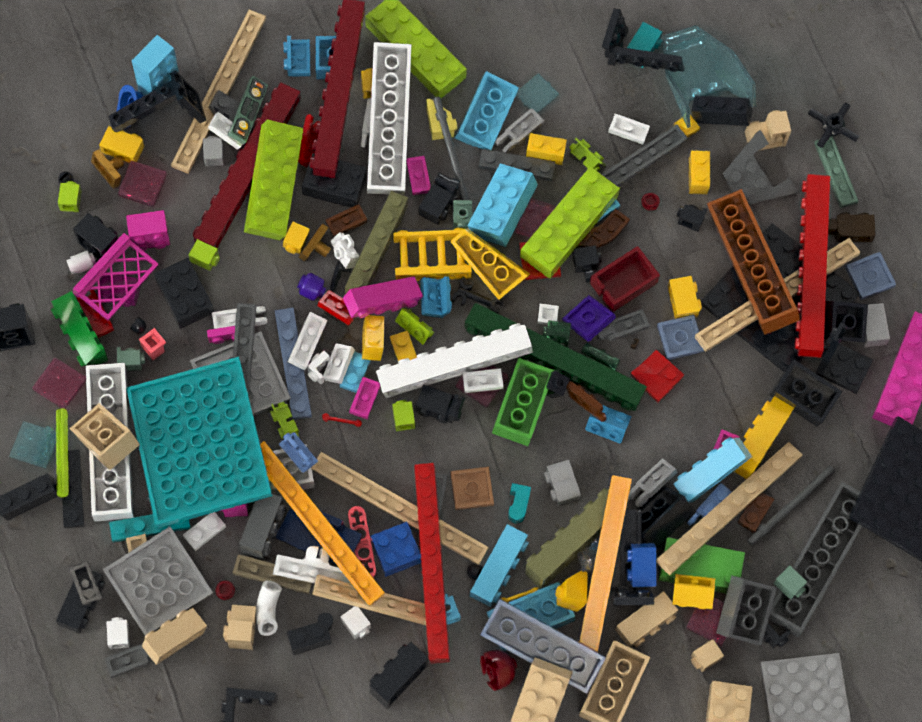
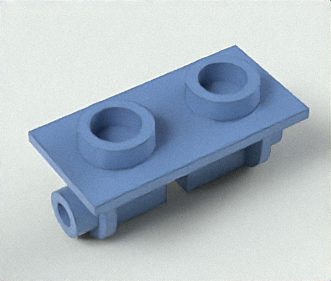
M294 432L283 436L284 440L279 443L280 447L302 473L318 462Z

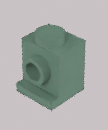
M453 200V228L467 229V225L472 218V200Z
M117 347V363H125L127 371L142 370V364L146 363L145 352H141L136 348H127L122 351L121 347Z

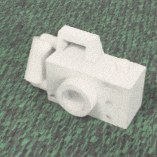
M339 232L331 240L335 257L341 261L345 269L354 268L360 257L354 249V241L349 234L345 235Z

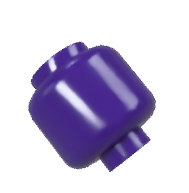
M313 273L303 274L297 285L299 294L311 301L316 300L318 297L322 298L326 291V288L323 287L324 279Z

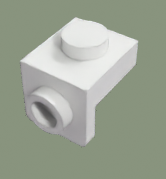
M325 351L321 354L317 353L307 366L310 379L314 382L318 381L320 384L324 382V377L319 371L328 364L330 359Z

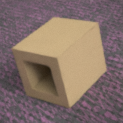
M712 639L693 651L691 661L696 669H700L703 672L721 661L724 655Z

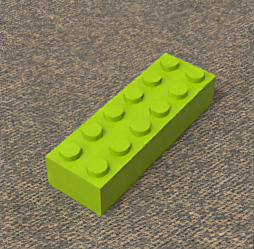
M384 0L365 16V26L382 43L411 44L410 72L435 97L443 98L466 79L467 69L399 0Z
M268 119L262 124L244 233L279 241L286 236L303 128Z
M589 167L521 248L520 257L551 279L573 252V249L580 244L618 198L620 188Z

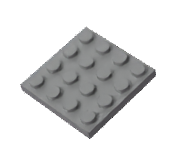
M261 331L254 334L249 395L253 416L272 409L271 404L276 407L278 403L283 401L286 403L291 399ZM234 342L190 360L193 369L232 359Z
M168 527L103 569L145 636L150 631L159 629L164 622L176 618L181 611H187L213 594L171 527Z
M839 653L760 663L769 722H851Z

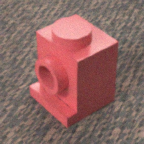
M155 328L139 339L141 347L152 361L165 352L163 345L166 344V341Z

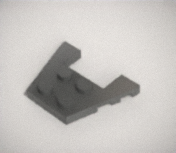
M761 130L754 134L752 139L721 174L732 193L742 189L748 204L792 195L798 192L790 178L772 187L753 154L769 144Z

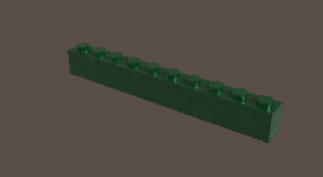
M475 303L465 320L464 328L472 335H483L486 337L491 335L492 331L502 329V331L509 330L511 325L518 323ZM526 328L533 353L519 358L535 362V364L555 370L570 378L569 381H572L577 386L582 385L586 387L590 393H598L609 402H617L625 410L636 411L646 392L647 386Z

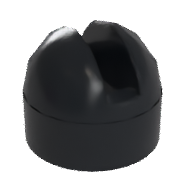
M63 171L59 174L58 181L59 184L68 181L74 182V178L70 172Z
M138 317L130 327V330L137 334L143 333L146 330L145 321Z
M477 564L469 565L467 567L468 576L476 581L483 566Z

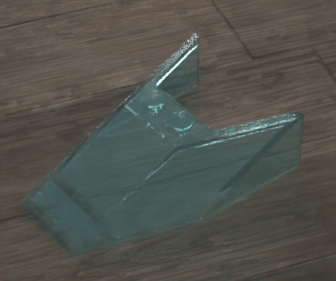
M697 25L662 36L664 54L681 56L685 66L684 72H671L665 69V76L687 128L691 127L689 103L694 100L695 96H708L728 90L739 98H749L752 107L757 106L755 82L732 49Z

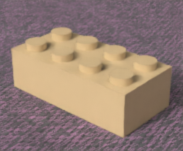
M614 640L579 716L590 722H621L650 657Z
M535 657L511 722H554L572 671Z
M712 681L709 688L706 722H749L753 687Z

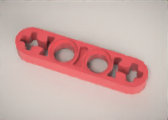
M354 506L348 512L350 529L354 531L364 530L366 532V536L360 540L355 550V555L363 565L368 562L369 570H373L370 574L375 578L376 566L366 513L362 507ZM355 511H358L359 514H362V516L359 517L360 524L364 523L365 525H357L355 527L352 526L356 525L355 517H351L354 515ZM366 548L370 554L366 558H361L358 555L359 550Z

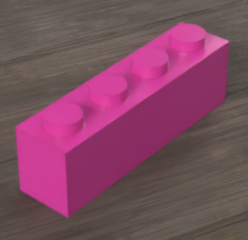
M415 276L350 289L343 297V300L351 318H364L369 314L375 313L379 315L388 310L394 312L402 307H415L423 295Z

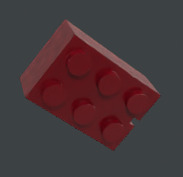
M637 246L593 274L590 284L599 296L603 295V302L611 312H614L656 285L660 274Z

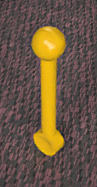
M535 587L529 591L508 598L502 597L501 599L509 602L539 590V588Z

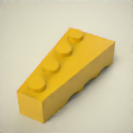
M468 228L464 229L450 241L498 300L502 299L530 275Z
M776 396L773 397L771 402L766 401L761 409L764 413L762 416L759 414L756 416L752 423L755 425L754 428L751 429L749 427L744 435L746 440L743 444L752 455V458L734 471L745 479L754 473L774 442L775 437L778 436L787 422L794 407Z

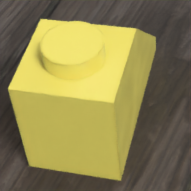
M426 99V110L432 140L444 139L440 122L436 119L435 113L437 112L434 101ZM443 108L448 116L446 120L451 137H454V130H457L456 119H452L451 112Z

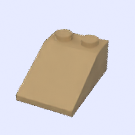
M100 403L70 428L77 438L109 470L140 445L132 432Z

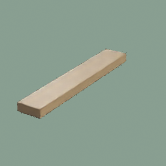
M318 574L316 576L312 595L426 625L424 603L386 593L369 606L351 583Z

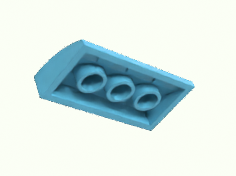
M486 71L480 80L455 139L480 149L491 150L519 87Z
M559 582L509 602V604L555 629L575 621V615L572 610L556 605L557 597L555 592L557 587L560 586ZM494 609L486 612L488 618H490Z

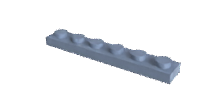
M294 309L274 310L287 390L291 397L289 402L293 416L292 420L311 418L304 370L288 362L298 339Z

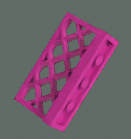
M123 233L73 288V294L78 298L80 297L109 321L159 264L134 244L130 237ZM129 246L136 251V258H125V251ZM137 261V271H126V262ZM139 261H148L152 266L149 270L140 271ZM115 262H123L124 272H112V265ZM138 274V282L127 285V275ZM124 275L125 285H113V276ZM102 276H111V286H100L99 279ZM125 288L126 295L123 298H114V289ZM112 289V299H101L100 290ZM89 290H98V300H90L85 295ZM101 303H113V309L109 314L101 309Z

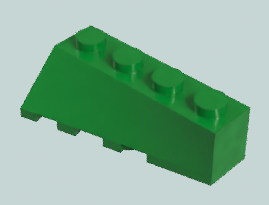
M71 291L51 301L53 305L51 312L55 319H60L62 324L59 326L63 334H68L70 337L68 343L72 351L77 350L79 356L76 358L80 366L101 365L107 362L108 358L105 349L100 344L95 331H92V327L87 317L84 316V312L73 292Z

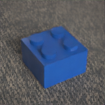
M408 522L371 535V544L385 577L422 563L421 553Z

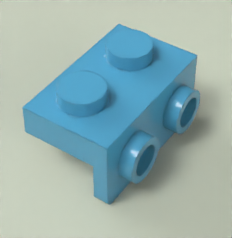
M287 36V42H284V53H287V59H284V70H288V77L310 76V39L291 40V36Z
M445 276L442 279L423 277L420 279L423 295L421 298L422 315L443 318L449 314L452 309L449 277Z
M602 405V412L607 417L606 421L601 422L590 414L585 430L621 443L632 416Z

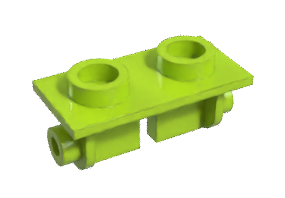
M575 138L578 143H573L569 149L578 160L581 161L585 156L586 159L583 161V164L597 172L600 170V164L606 166L602 162L604 158L597 151L593 153L589 149L591 145L587 141Z
M402 308L395 322L406 331L408 330L409 334L424 345L428 337L431 338L433 336V328L429 327L424 321L420 323V318L411 309Z
M283 401L278 403L276 408L271 404L273 411H270L273 421H278L280 428L277 430L281 439H283L285 434H292L293 432L299 437L298 433L300 431L294 419L289 422L286 421L293 417L288 404H285Z

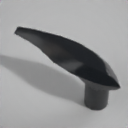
M340 260L335 266L331 280L330 291L333 293L341 278V272L351 273L352 269H345Z

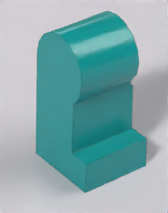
M512 483L510 495L515 496L508 512V518L512 523L519 524L524 520L531 487Z

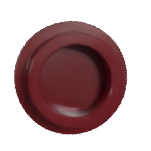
M646 193L643 195L641 205L645 210L654 211L659 207L660 199L656 194Z
M221 581L217 584L215 593L219 599L229 600L235 594V587L230 581Z

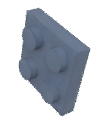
M880 252L845 266L861 300L896 286Z
M694 315L657 323V329L667 360L704 352V349L695 339V334L699 332Z

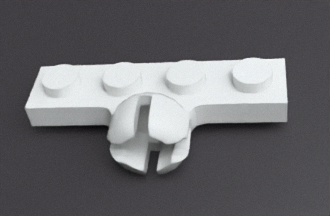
M317 546L307 548L306 556L302 560L277 555L273 575L315 583L318 574L351 583L340 568L329 565L330 556L324 548L320 549L318 558Z

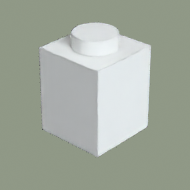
M354 606L341 616V622L354 639L358 637L361 639L370 632L371 623L359 607Z
M118 617L107 621L108 647L110 649L129 648V624L127 620Z

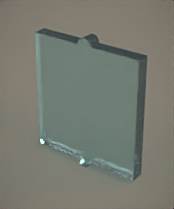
M538 73L517 91L516 96L523 102L524 106H527L529 109L533 108L539 113L559 96V93L550 85V82H547Z

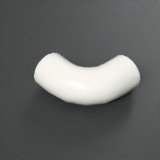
M273 581L263 582L256 605L257 628L259 633L264 636L274 634L278 628L275 615L277 601L282 588Z

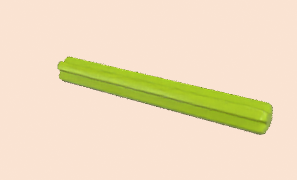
M65 408L57 409L56 473L57 495L59 497H67L69 494L68 412Z

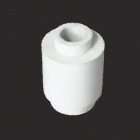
M88 251L71 256V259L66 260L71 274H80L88 271L93 267V264H96L93 254H88Z

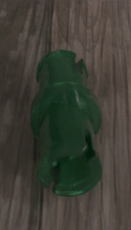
M588 342L582 348L581 353L613 370H616L620 363V359L606 353L604 349L596 348Z

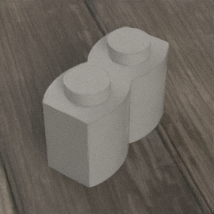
M569 460L546 467L547 472H544L546 483L551 484L552 490H550V495L553 502L556 501L559 506L581 498Z

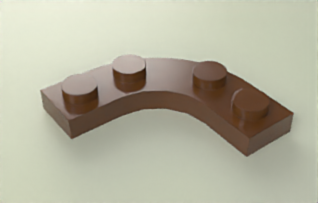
M614 209L601 225L589 231L577 247L582 248L596 245V248L609 244L623 231L630 222V219L617 209Z

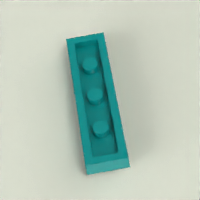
M153 514L109 522L113 543L125 541L126 538L145 534L146 537L154 536L168 527H171L174 532L191 529L189 520L157 528Z

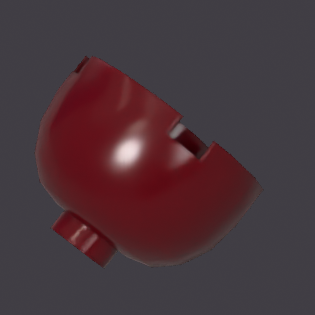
M495 649L483 653L484 655L480 657V666L483 675L487 673L490 679L487 682L488 686L492 690L497 691L510 685L516 674V660L503 650Z

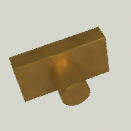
M99 149L94 151L91 163L113 189L117 188L121 180V175L117 172V169L124 166L123 160L117 156L108 161Z
M323 223L299 255L301 260L305 261L313 250L323 257H326L331 250L329 246L320 241L328 229Z

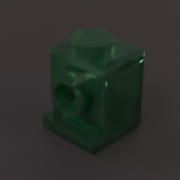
M548 320L547 327H543L542 335L559 344L564 343V346L568 347L571 323Z

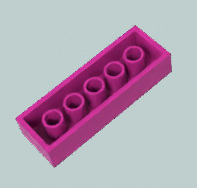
M916 311L910 319L872 416L873 419L890 426L895 417L898 416L913 425L922 402V314Z

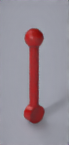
M327 413L322 415V419L325 422L332 420L354 424L356 427L362 425L361 420L353 421L332 417Z

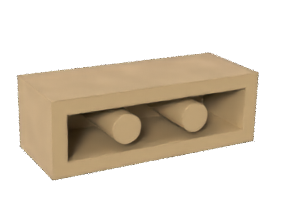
M663 591L654 598V605H644L618 624L615 630L628 647L635 646L637 648L645 642L644 638L649 634L653 636L659 632L662 624L666 622L668 625L677 618L675 615L678 609L675 605H672L673 602Z
M194 608L188 611L183 610L173 621L168 620L164 622L156 632L154 630L150 631L144 637L145 640L142 647L157 665L204 634L207 625Z

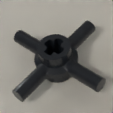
M844 103L838 113L830 114L827 117L812 108L810 109L808 115L823 123L824 134L817 143L820 148L824 147L831 136L835 137L839 134L855 142L858 140L859 135L845 128L843 117L850 108L848 103Z

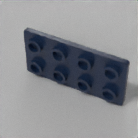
M290 507L276 539L304 552L310 546H317L318 557L320 549L323 548L322 545ZM321 511L354 553L362 538V534L345 527L343 520ZM329 557V563L337 566L333 559Z

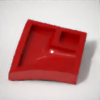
M657 350L630 374L635 381L647 386L646 392L657 403L684 377V374Z

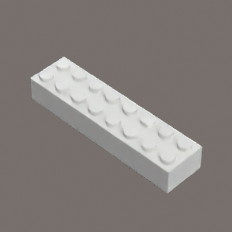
M374 42L367 180L368 194L389 195L391 191L401 195L405 194L411 44Z
M520 323L514 324L509 327V330L502 331V329L492 331L489 336L479 335L473 337V341L467 343L460 341L455 343L454 347L448 349L440 347L435 350V353L429 355L428 352L417 355V358L413 360L409 358L398 361L399 364L383 365L380 367V370L376 371L382 392L386 398H390L422 388L423 385L428 386L463 375L464 372H473L533 353L526 326Z
M125 363L86 366L88 412L100 403L130 430L129 401L126 389L128 387ZM89 450L91 508L94 521L134 518L131 453L109 470Z

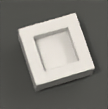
M540 304L538 324L556 326L559 306Z

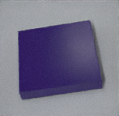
M588 295L565 315L562 321L589 342L609 325L616 316L600 302Z

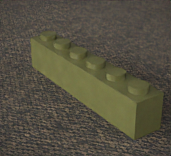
M394 191L390 192L345 286V295L350 289L372 284L391 244L393 233L397 231L408 208V197Z

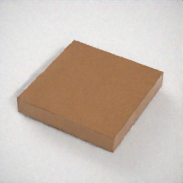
M489 467L450 471L455 510L494 506Z

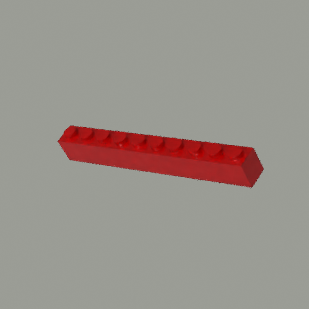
M808 174L806 181H802V192H805V198L801 199V209H804V215H801L800 226H803V232H800L799 243L803 244L802 249L799 250V261H802V267L798 268V278H801V284H798L797 296H800V302H797L800 321L796 322V331H799V338L796 337L795 349H798V356L821 358L824 351L830 176Z
M434 463L414 464L428 656L431 664L446 663L451 661L436 468Z

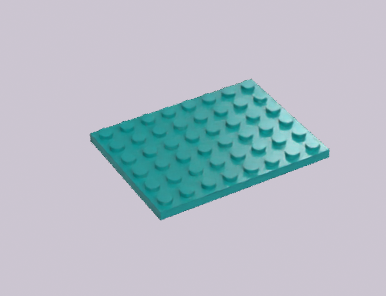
M239 357L126 388L137 441L140 444L141 460L157 528L273 496Z

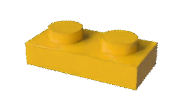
M408 330L389 336L397 361L405 358L410 360L417 358Z

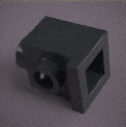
M685 204L684 207L680 206L676 215L679 217L678 224L699 232L707 209L704 208L701 211L694 205L688 206Z

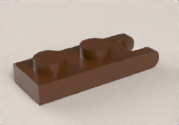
M570 381L566 387L569 397L599 421H606V414L602 412L603 406L596 397L586 393L581 385L577 386Z

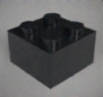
M87 213L73 228L77 243L92 253L98 260L118 240L117 232L109 226L107 228L98 216L95 215L93 217L90 213Z
M825 301L824 339L828 340L833 328H838L840 323L847 325V329L841 341L865 342L868 304Z

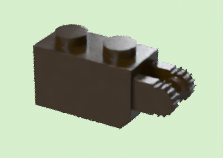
M844 212L837 214L836 218L829 219L828 235H835V239L838 242H843L850 238L852 242L872 243L876 236L875 216L868 213L850 215V213Z

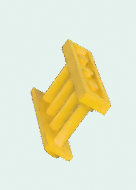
M464 228L419 232L400 230L393 233L394 243L400 244L401 264L399 268H395V280L415 276L416 281H420L423 277L442 279L445 276L449 277V279H461L462 277L471 279V266L465 263V259L458 250L457 264L453 266L446 264L445 241H451ZM437 241V266L427 265L426 242ZM407 242H418L420 264L418 267L408 266Z

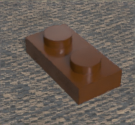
M358 204L326 219L325 223L334 238L339 232L346 233L367 223V218Z
M764 493L760 494L746 507L738 524L755 533L774 499Z

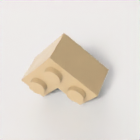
M775 110L767 115L765 122H751L750 126H747L745 130L747 143L757 131L761 130L769 144L760 150L786 146L791 133L787 112Z
M232 605V609L228 610L227 613L228 626H224L223 637L225 642L228 643L229 648L253 650L256 606Z

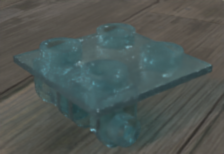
M23 421L9 457L46 469L56 445V432L49 426L43 428Z

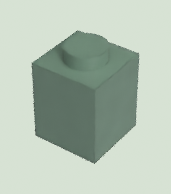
M789 565L773 584L792 600L794 596L799 598L806 590L804 586L807 581Z

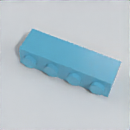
M730 437L721 443L723 445L721 448L710 451L707 454L708 458L704 461L696 462L692 465L693 469L690 472L686 471L677 477L678 481L674 483V486L681 495L685 496L688 503L697 500L752 458V455L740 438Z
M508 524L506 525L472 587L470 597L491 607L493 602H498L502 594L499 592L502 585L506 587L511 576L508 574L511 568L516 569L520 561L517 557L520 552H525L529 544L527 534Z

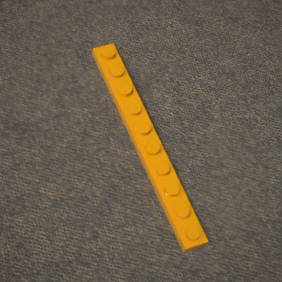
M263 441L260 445L269 480L367 604L371 606L386 593L268 444Z
M614 475L611 477L579 640L580 643L598 652L632 480Z

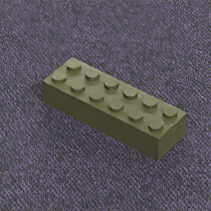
M609 488L602 489L594 502H588L580 515L575 514L569 520L570 524L566 528L561 527L555 533L556 537L552 541L547 540L541 546L542 550L537 555L533 553L526 560L528 563L525 565V574L539 589L544 588L600 536Z

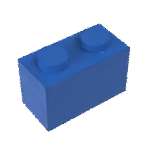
M654 543L630 544V550H627V562H630V569H627V581H630L632 587H655L656 546Z

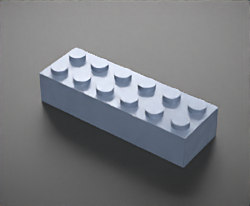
M499 599L480 634L530 663L536 657L572 671L568 684L585 693L588 692L606 659L604 655L502 599Z

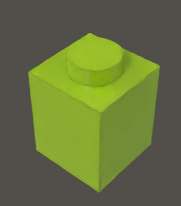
M71 181L60 183L58 198L60 211L79 212L82 193L79 184Z
M198 239L189 253L191 263L208 271H211L212 267H215L220 259L217 248Z
M399 400L392 404L396 431L415 429L412 401Z

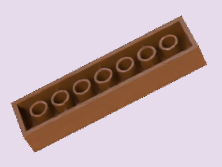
M742 189L707 203L711 218L764 335L800 321L797 307Z

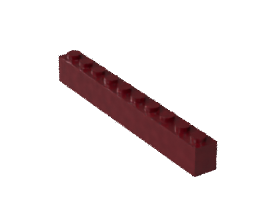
M343 0L342 5L338 6L337 16H340L339 22H335L334 33H337L336 38L332 39L331 49L334 52L333 55H329L328 66H331L330 72H326L325 83H328L327 89H323L322 100L325 101L324 106L320 105L319 116L322 118L321 123L317 122L316 126L318 140L314 139L313 151H315V156H311L310 168L313 169V175L336 178L365 15V2Z
M281 82L278 88L275 87L273 89L272 98L269 103L266 102L261 118L258 117L256 119L253 132L249 134L244 148H240L235 164L232 163L229 167V175L226 180L223 179L220 183V191L212 197L211 207L203 213L202 223L194 229V242L198 239L218 249L251 190L262 124L267 119L287 124L301 100V92Z

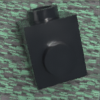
M552 371L546 386L548 389L546 396L550 398L564 396L570 378Z
M767 623L763 641L765 643L768 642L773 649L777 645L781 648L789 641L787 637L791 632L787 630L779 636Z

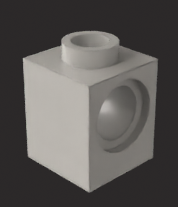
M216 136L203 138L205 167L224 166L222 138Z

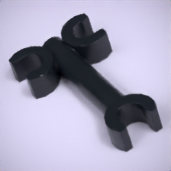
M465 277L460 279V287L453 294L452 302H455V299L460 297L462 298L461 306H464L466 297L489 306L491 311L499 314L500 310L495 308L494 305L499 304L503 306L504 301L502 299L498 300L496 298L492 300L470 291L474 287V281H471L470 285L466 286L464 285Z

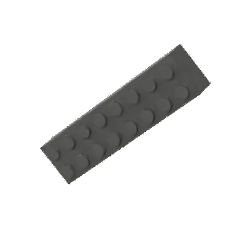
M841 482L792 567L807 581L804 586L806 590L799 598L794 596L792 600L779 590L773 600L768 620L786 631L789 630L791 634L798 638L862 527L849 519L860 491L844 482Z

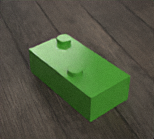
M518 358L492 434L526 446L529 445L548 392L546 388L551 372L555 370Z
M667 537L663 553L679 539ZM704 545L670 576L660 568L658 581L675 583V574L715 578L714 592L727 594L731 576L741 578L745 552Z

